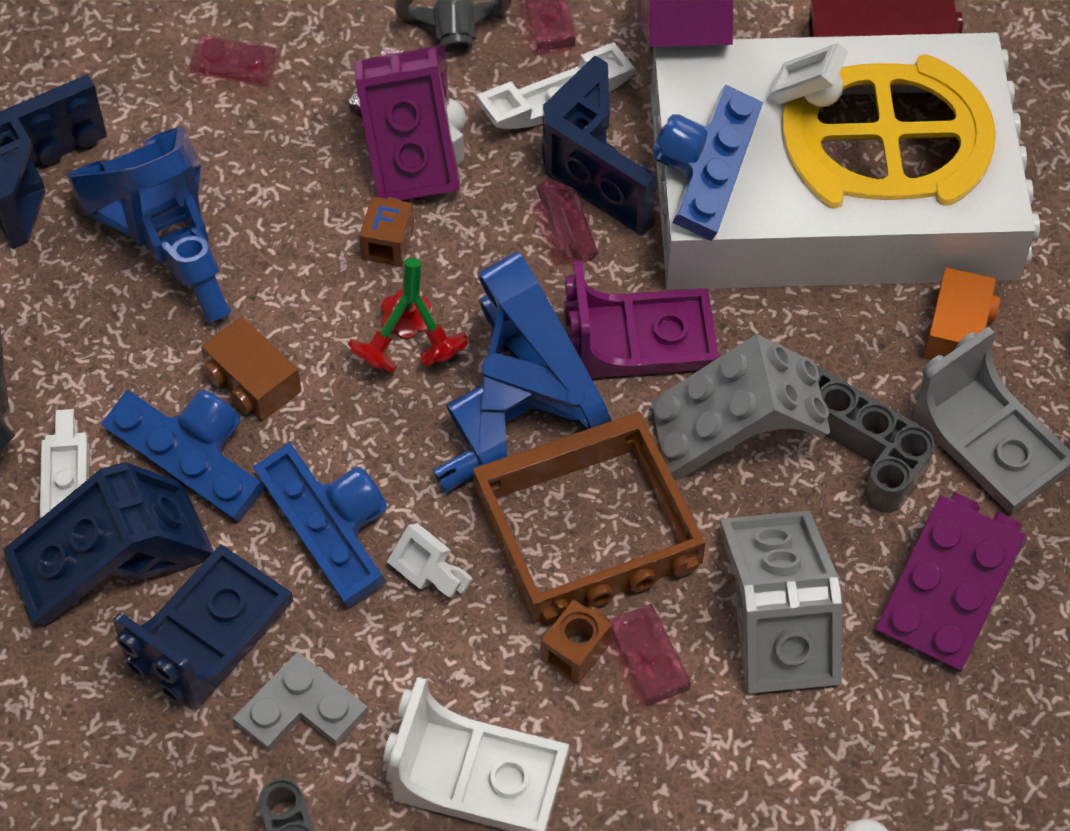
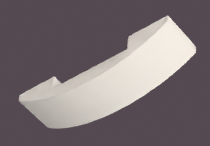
M613 42L580 55L578 67L521 89H517L511 81L477 94L476 101L496 128L517 129L543 124V104L594 55L608 63L609 93L633 76L635 68Z

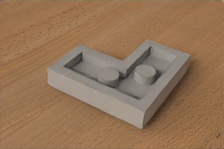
M297 652L233 717L235 726L270 753L301 719L338 747L369 714L368 706Z

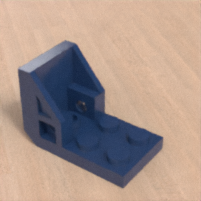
M594 55L543 104L542 157L544 172L556 182L640 236H643L652 227L656 176L644 165L634 163L607 143L606 130L609 128L610 121L608 63Z
M88 74L0 111V228L12 249L29 242L46 193L43 180L36 167L54 163L63 155L82 147H91L100 139L107 137L95 85Z
M127 462L98 470L3 549L32 623L45 627L111 573L128 579L139 580L197 566L204 563L214 552L184 484Z

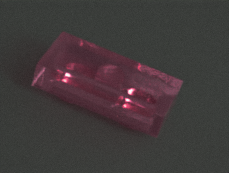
M524 0L537 52L576 47V34L567 0Z
M200 35L189 64L190 72L195 75L268 87L278 59V51L275 47Z
M546 178L536 189L542 203L541 210L547 218L553 234L552 240L555 248L566 257L582 260V262H590L599 252L576 189Z
M652 603L609 619V622L612 624L611 634L647 706L690 690L691 680Z

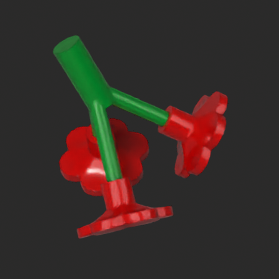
M408 258L404 261L403 289H400L396 296L385 297L382 301L381 310L384 314L382 318V331H376L369 344L350 339L348 343L351 347V352L365 359L366 362L378 369H385L388 372L394 373L397 368L394 361L385 353L392 340L389 336L394 332L402 339H412L417 332L426 331L425 333L432 346L420 354V361L423 366H429L435 362H443L451 358L455 352L462 350L468 345V337L465 332L446 336L442 326L435 324L430 314V301L426 297L420 296L422 262L419 259Z

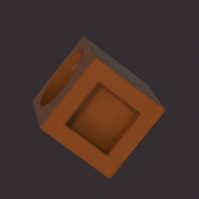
M573 599L541 639L540 660L579 685L611 644L612 624L597 608L593 606L585 607ZM574 635H582L588 638L589 641L577 644L571 642L569 638Z

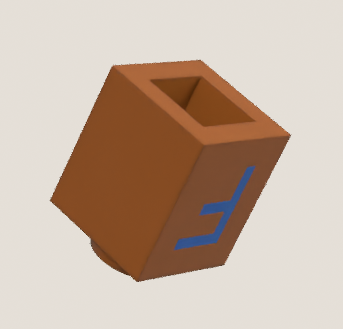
M371 197L359 234L362 260L403 266L414 230L413 203L403 202L396 198Z

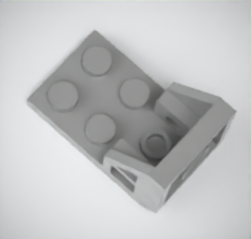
M799 511L721 518L720 535L736 578V613L748 694L842 685V598L839 578L811 512Z

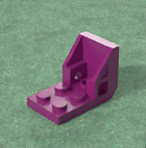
M444 45L371 57L354 62L355 83L377 197L405 200L460 190L461 183L446 107L449 105V91Z

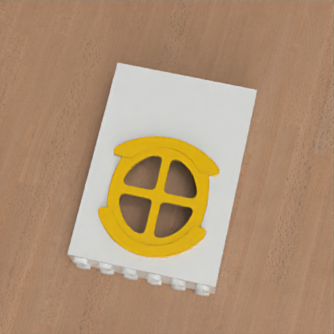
M961 33L733 39V45L654 47L650 92L654 143L661 128L667 124L668 118L673 114H680L703 126H708L719 93L725 84L763 102L719 231L712 241L672 223L687 184V177L683 172H679L656 161L666 290L932 283L942 281L945 267L996 278V281L1020 280L1025 264H1030L1031 244L1033 239H1038L1040 220L1038 214L1032 213L1031 209L1033 183L1031 179H1026L1025 177L1027 152L1025 146H1019L1020 115L1019 113H1013L1014 84L1013 81H1007L1008 52L1006 49H1001L999 34ZM839 43L848 51L839 72L843 80L842 95L875 94L879 120L874 123L824 124L818 120V113L822 107L809 103L805 96L779 105L769 97L770 91L784 62ZM930 92L952 109L955 119L951 121L900 122L894 116L891 93ZM955 137L959 140L960 148L958 152L942 168L918 178H909L904 175L899 139ZM880 140L883 145L887 177L875 179L849 171L827 155L822 148V141Z

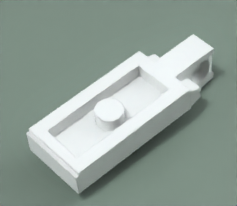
M74 409L56 410L55 435H46L45 440H42L40 518L89 479V443L86 432L78 433V421L75 420Z

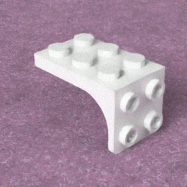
M417 677L413 691L405 689L402 695L398 718L403 719L399 733H391L389 735L384 751L383 760L389 763L386 781L392 783L394 801L507 831H547L569 754V744L460 716L440 705L431 696L428 688V679Z

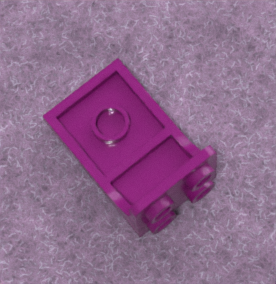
M582 260L573 261L572 275H565V324L570 327V336L568 337L591 378L694 371L704 368L719 358L708 288L608 294L589 287L585 283Z
M953 492L950 499L939 495L876 630L962 671L1018 554L1024 548L1028 539L1027 535L1021 532L1023 527L1019 521L999 512L995 513L993 519L979 513L981 508L978 506L979 503Z

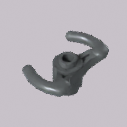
M395 0L394 8L397 16L406 23L422 22L435 28L436 41L444 45L445 52H465L473 47L472 41L476 40L475 25L487 17L493 18L504 15L511 7L512 0H490L477 5H473L471 0H439L434 4V8L410 5L414 0Z

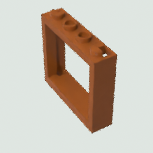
M640 411L473 468V490L533 624L544 620L549 623L556 622L573 599L583 606L589 604V606L599 607L611 601L616 594L630 589L634 592L644 591L652 587L658 579L672 574L677 577L688 575L703 563L706 542ZM633 452L678 544L539 593L496 499Z

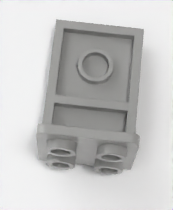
M987 327L978 334L975 332L967 334L958 343L955 350L945 357L942 355L934 357L925 366L922 372L924 375L922 385L916 394L917 403L912 418L921 427L930 432L934 440L1012 515L1070 472V450L1027 410L1003 384L992 358V346L996 333L990 327Z
M755 334L653 399L651 404L661 453L673 479H682L746 439L763 432L777 429H797L806 431L819 438L829 434L830 427L827 419L829 411L822 399L818 383L819 371L814 362L808 357H803L783 347L779 343Z

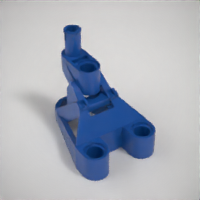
M175 127L144 140V146L109 161H95L66 175L83 215L131 236L139 246L145 245L158 263L166 261L176 282L192 286L204 313L205 321L212 322L231 313V309L227 305L215 277V274L220 270L207 242L209 238L201 217L198 198L201 164L185 127ZM177 205L179 206V207L174 208V209H172V210H170V211H168V212H165V213H163V214H161V215H159V216H157V217H154V218H152V219L150 218V217L155 216V215H157V214H159V213H161V212H164V211H166V210H168V209H170V208H173V207H175V206H177ZM179 222H183L187 226L171 232L162 238H159L157 234L159 231Z
M517 251L477 273L483 290L486 293L478 301L488 323L493 329V335L488 356L482 364L483 384L446 405L454 424L469 450L432 469L437 481L442 484L440 486L445 494L473 478V468L507 457L505 424L531 409L570 422H578L584 430L611 421L608 409L543 289L522 255ZM504 346H505L516 358L510 357V356H506V355H502V351H503Z

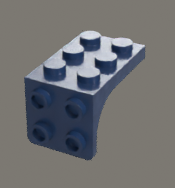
M220 544L148 622L140 626L119 612L112 620L117 633L115 640L122 648L125 656L123 663L131 672L140 678H145L146 675L150 676L159 683L160 690L170 700L177 704L185 701L198 710L294 601L293 595L290 590Z

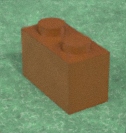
M242 316L201 346L205 363L202 369L208 380L216 387L223 385L231 392L232 401L242 413L247 414L251 412L261 422L302 392L298 368Z

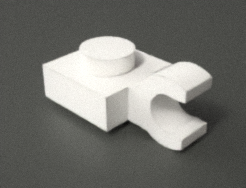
M418 523L407 526L387 560V563L419 589L427 588L433 583L443 594L450 598L454 596L456 591L464 594L473 580L461 568L445 562L451 550Z

